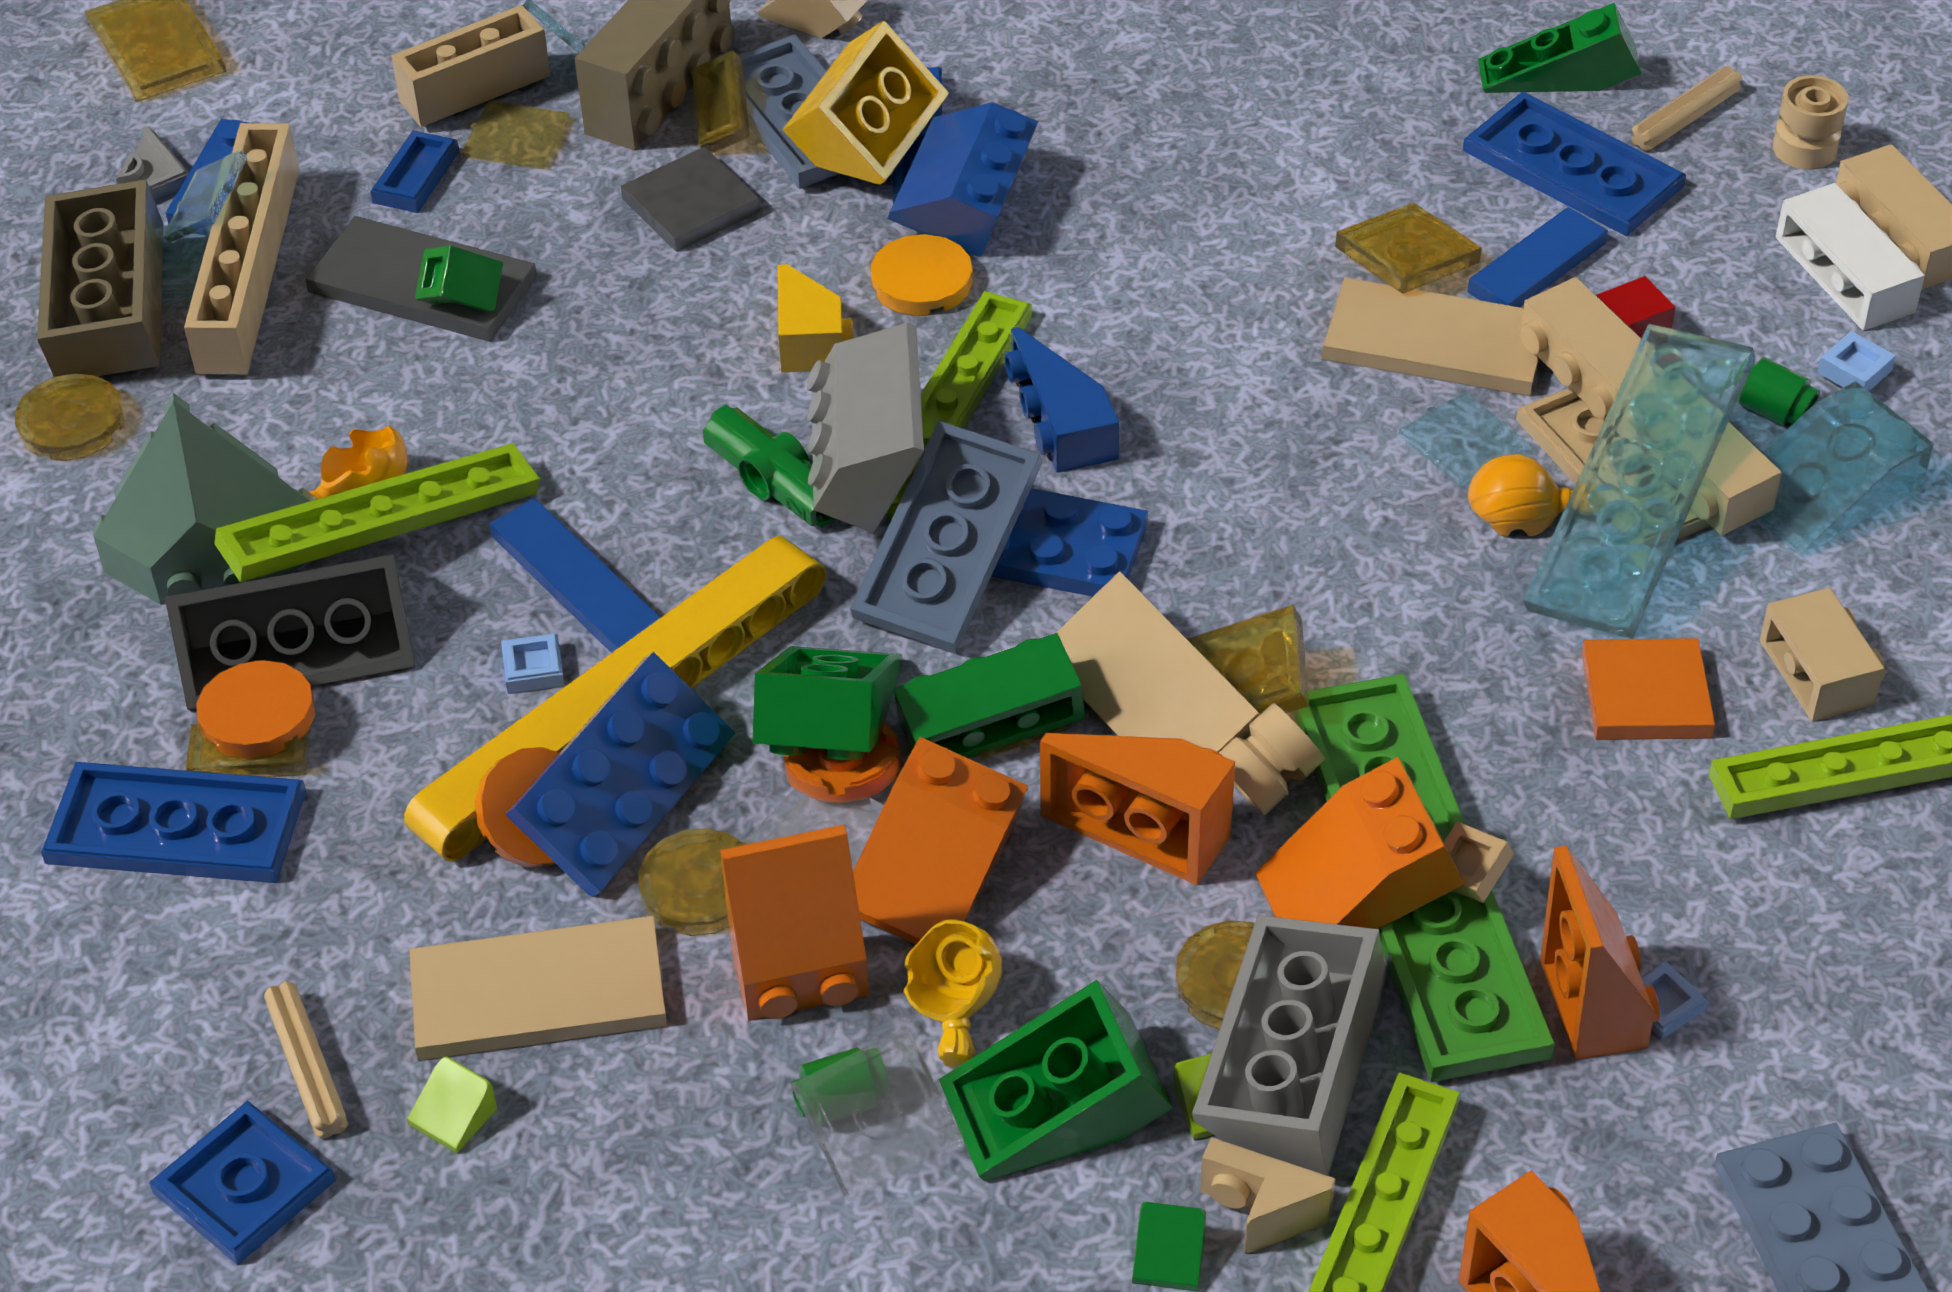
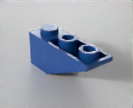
M1012 328V351L1005 352L1004 354L1006 372L1011 383L1019 382L1020 384L1019 398L1025 418H1034L1036 422L1034 424V434L1040 454H1049L1057 473L1119 460V421L1104 387L1021 328Z

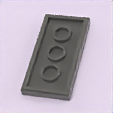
M354 216L305 280L309 293L491 342L534 282L537 273L535 263ZM452 245L504 262L495 309L484 312L455 302L431 305L415 300L424 249Z

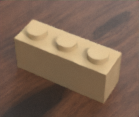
M523 5L391 55L399 102L420 127L551 76L545 31Z
M1892 144L1842 160L1836 184L1851 200H1854L1859 205L1860 209L1881 230L1887 233L1890 240L1911 261L1918 265L1921 272L1925 275L1922 289L1951 280L1952 204Z

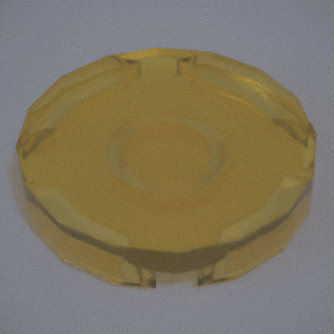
M76 373L53 377L36 385L21 398L15 410L16 430L20 441L26 449L37 456V451L47 453L51 460L60 461L84 458L104 449L113 441L112 434L117 430L118 426L121 431L125 422L121 397L113 385L94 375Z
M708 828L683 830L662 839L646 853L638 871L641 904L647 914L654 916V921L662 926L663 922L668 926L675 927L676 933L688 936L715 934L729 928L720 850L746 844L729 833Z
M1229 920L1205 926L1187 939L1177 955L1175 988L1179 998L1181 995L1182 1000L1188 1005V1012L1199 1022L1217 1030H1220L1254 928V922Z

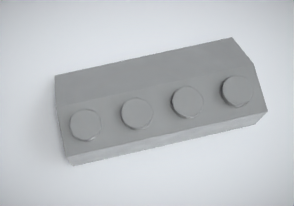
M909 323L835 343L825 361L818 360L814 364L807 381V390L811 391L812 399L807 413V420L812 422V434L807 450L813 456V464L808 477V484L813 486V510L872 533L875 532L924 452L916 326Z
M1257 915L1192 1112L1194 1122L1225 1142L1329 1176L1387 979L1379 929Z

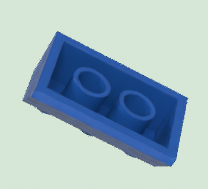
M994 102L933 117L887 219L922 234L945 237L961 245L967 253L982 257L1022 164L1038 121Z

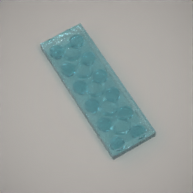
M1648 324L1526 593L1524 603L1527 611L1621 637L1634 638L1756 360L1753 347Z

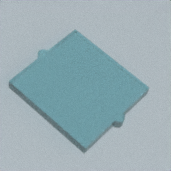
M531 0L525 1L523 4L524 8L575 51L580 53L587 45Z
M239 150L196 170L182 200L176 206L177 210L163 238L172 243L215 224L228 195L234 189V183L248 156Z
M1466 392L1461 393L1437 408L1428 407L1425 415L1399 429V436L1461 488L1469 485L1475 473L1491 459L1507 454H1521L1528 450L1529 443Z

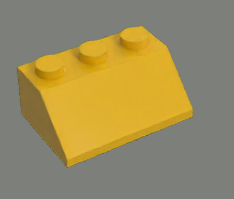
M883 20L846 45L782 130L816 167L880 185L893 172L949 92Z

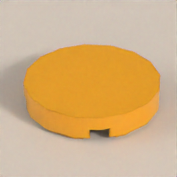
M928 234L910 235L891 241L875 254L870 265L872 288L876 291V297L882 305L902 314L925 316L931 315L930 309H937L943 306L944 312L955 308L968 296L973 284L970 256L961 245L940 236Z

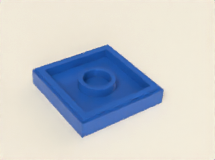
M247 1100L152 1179L149 1184L154 1195L236 1265H239L336 1180L333 1170Z

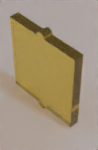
M488 101L478 122L471 124V135L462 150V156L464 158L544 170L555 147L562 145L561 136L570 120V114L568 112Z

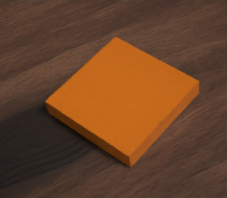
M1698 638L1597 639L1583 641L1582 659L1595 740L1699 739L1713 737L1715 722Z

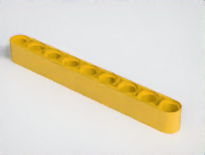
M775 536L422 789L408 804L404 813V824L444 860L449 862L458 861L488 839V837L484 838L477 825L475 799L481 779L498 760L522 748L544 747L560 753L637 665L653 651L690 688L694 687L816 597L826 580L827 571L825 566L783 536Z

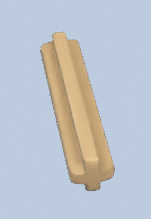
M1723 66L1633 126V136L1631 137L1633 145H1639L1643 151H1650L1741 89L1740 81L1743 79L1739 71L1735 72L1731 66Z
M284 981L279 986H270L266 990L264 998L313 1131L321 1139H328L333 1134H342L348 1126L346 1114L297 986L290 981Z

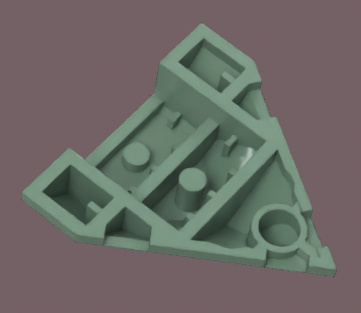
M175 393L172 394L164 408L165 416L155 432L150 431L117 487L115 500L106 516L101 514L93 528V537L104 573L160 605L166 604L165 597L241 583L215 546L216 528L317 499L303 487L295 490L280 479L277 468L215 423L208 426L190 413V404ZM300 565L247 581L289 574Z

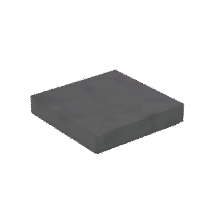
M705 147L621 185L622 199L676 252L760 212L759 197Z

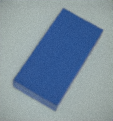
M413 130L370 191L372 203L418 213L459 153L458 141Z

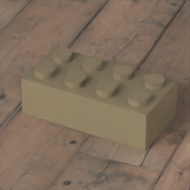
M628 0L575 57L584 133L634 151L648 135H654L662 119L673 107L676 108L682 103L685 93L697 80H702L706 76L709 65L722 52L725 53L730 49L735 35L734 26L731 25L730 0Z
M146 179L45 196L37 340L56 383L160 366L163 221Z

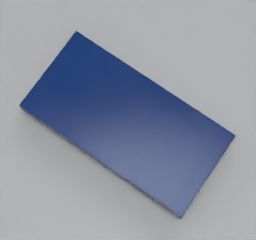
M1523 91L1464 138L1463 151L1626 237L1685 185V173Z
M75 762L41 854L44 863L48 865L277 883L306 794L304 781L299 779Z

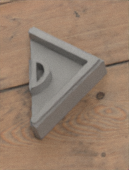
M148 126L142 128L143 138L135 153L131 152L127 157L116 181L117 184L146 179L154 201L178 192L189 173L154 130Z

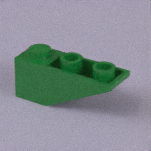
M1615 3L1588 11L1578 18L1554 28L1542 30L1532 37L1508 47L1496 49L1491 54L1478 59L1482 86L1485 93L1601 91L1641 74L1635 42Z

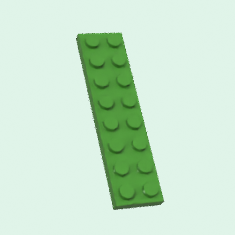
M1405 674L1293 693L1291 709L1297 725L1317 746L1326 759L1314 770L1326 802L1343 785L1398 757L1420 795L1443 842L1457 821L1465 824ZM1492 890L1484 903L1451 891L1379 928L1386 964L1431 1082L1552 1059L1555 1043Z

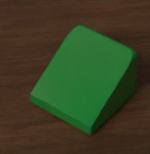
M1143 1202L1139 1214L1132 1283L1198 1292L1205 1240L1206 1211L1201 1208Z

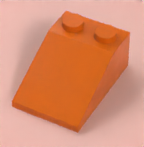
M1045 733L1040 740V816L1198 885L1231 837L1235 761L1222 756L1213 749L1202 748L1181 738Z
M919 737L892 787L853 870L860 919L914 944H917L934 925L941 921L956 919L966 922L1016 824L1029 786Z
M1398 757L1343 785L1255 872L1275 917L1379 929L1465 884L1420 795Z
M845 825L720 850L733 963L748 1021L764 1017L780 1019L792 1014L794 1011L825 1004L841 1006L855 998L869 995L867 959Z
M1567 845L1554 847L1540 962L1574 1059L1578 1060L1648 1049L1652 1023L1659 1021L1660 1009L1654 987L1651 984L1644 985L1639 973L1641 957L1637 941L1633 935H1625L1617 912Z
M1532 1170L1469 1211L1458 1282L1467 1292H1601L1578 1218L1574 1214L1571 1204L1558 1189L1549 1188Z

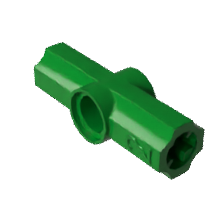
M725 404L712 413L710 421L703 429L704 443L738 469L742 482L751 493L764 501L773 496L810 526L818 525L823 528L835 519L813 510V486L808 484L812 464L804 447L793 435L788 432H780L774 436L738 407L730 408Z

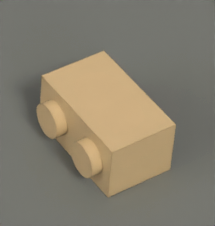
M1830 587L1768 603L1759 641L1812 722L1875 705L1881 681L1885 676L1883 659L1877 649L1869 646L1857 628L1853 613L1849 608L1842 606Z

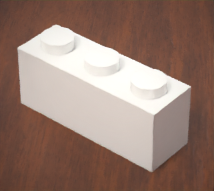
M1836 183L1783 200L1775 238L1863 331L1916 313L1925 275L1921 272L1918 265L1911 261L1890 240L1887 233L1881 230Z

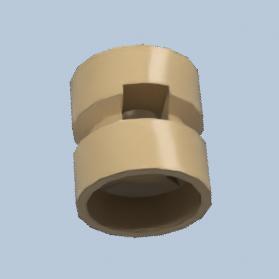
M1815 75L1800 76L1786 84L1783 89L1779 119L1773 139L1772 149L1777 158L1787 165L1808 170L1823 168L1833 162L1837 156L1841 138V127L1844 125L1849 98L1842 85L1835 80Z
M1272 703L1249 724L1251 736L1248 739L1235 737L1219 752L1222 756L1235 761L1234 786L1264 816L1288 795L1287 782L1290 779L1303 781L1326 760L1311 739L1275 703Z

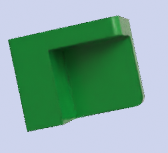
M452 245L424 249L415 300L431 305L455 302L484 312L493 311L496 305L504 262Z

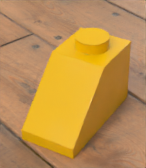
M788 264L777 265L778 338L781 373L811 371L818 360L825 361L835 343L853 339L852 318H842L841 297Z

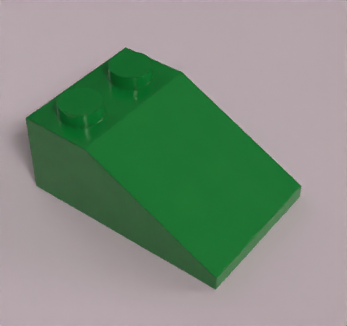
M798 646L788 647L755 673L752 743L769 745V752L778 755L804 754L806 747L827 749V756L834 759L855 760L862 758L863 752H870L880 741L883 725L894 693L893 688L896 686L901 669L902 654Z
M1098 980L1093 981L938 1079L977 1174L984 1182L1119 1142L1174 1108L1129 1012Z

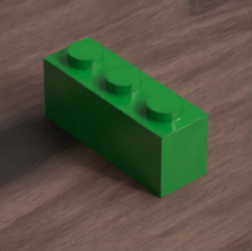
M1058 633L1040 639H1028L1019 643L1016 647L986 657H974L965 661L960 666L933 675H921L911 679L906 684L893 688L898 720L911 751L919 737H922L966 758H971L1085 719L1082 685Z

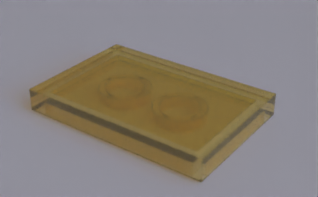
M118 0L84 11L88 26L135 102L227 72L224 58L186 0Z

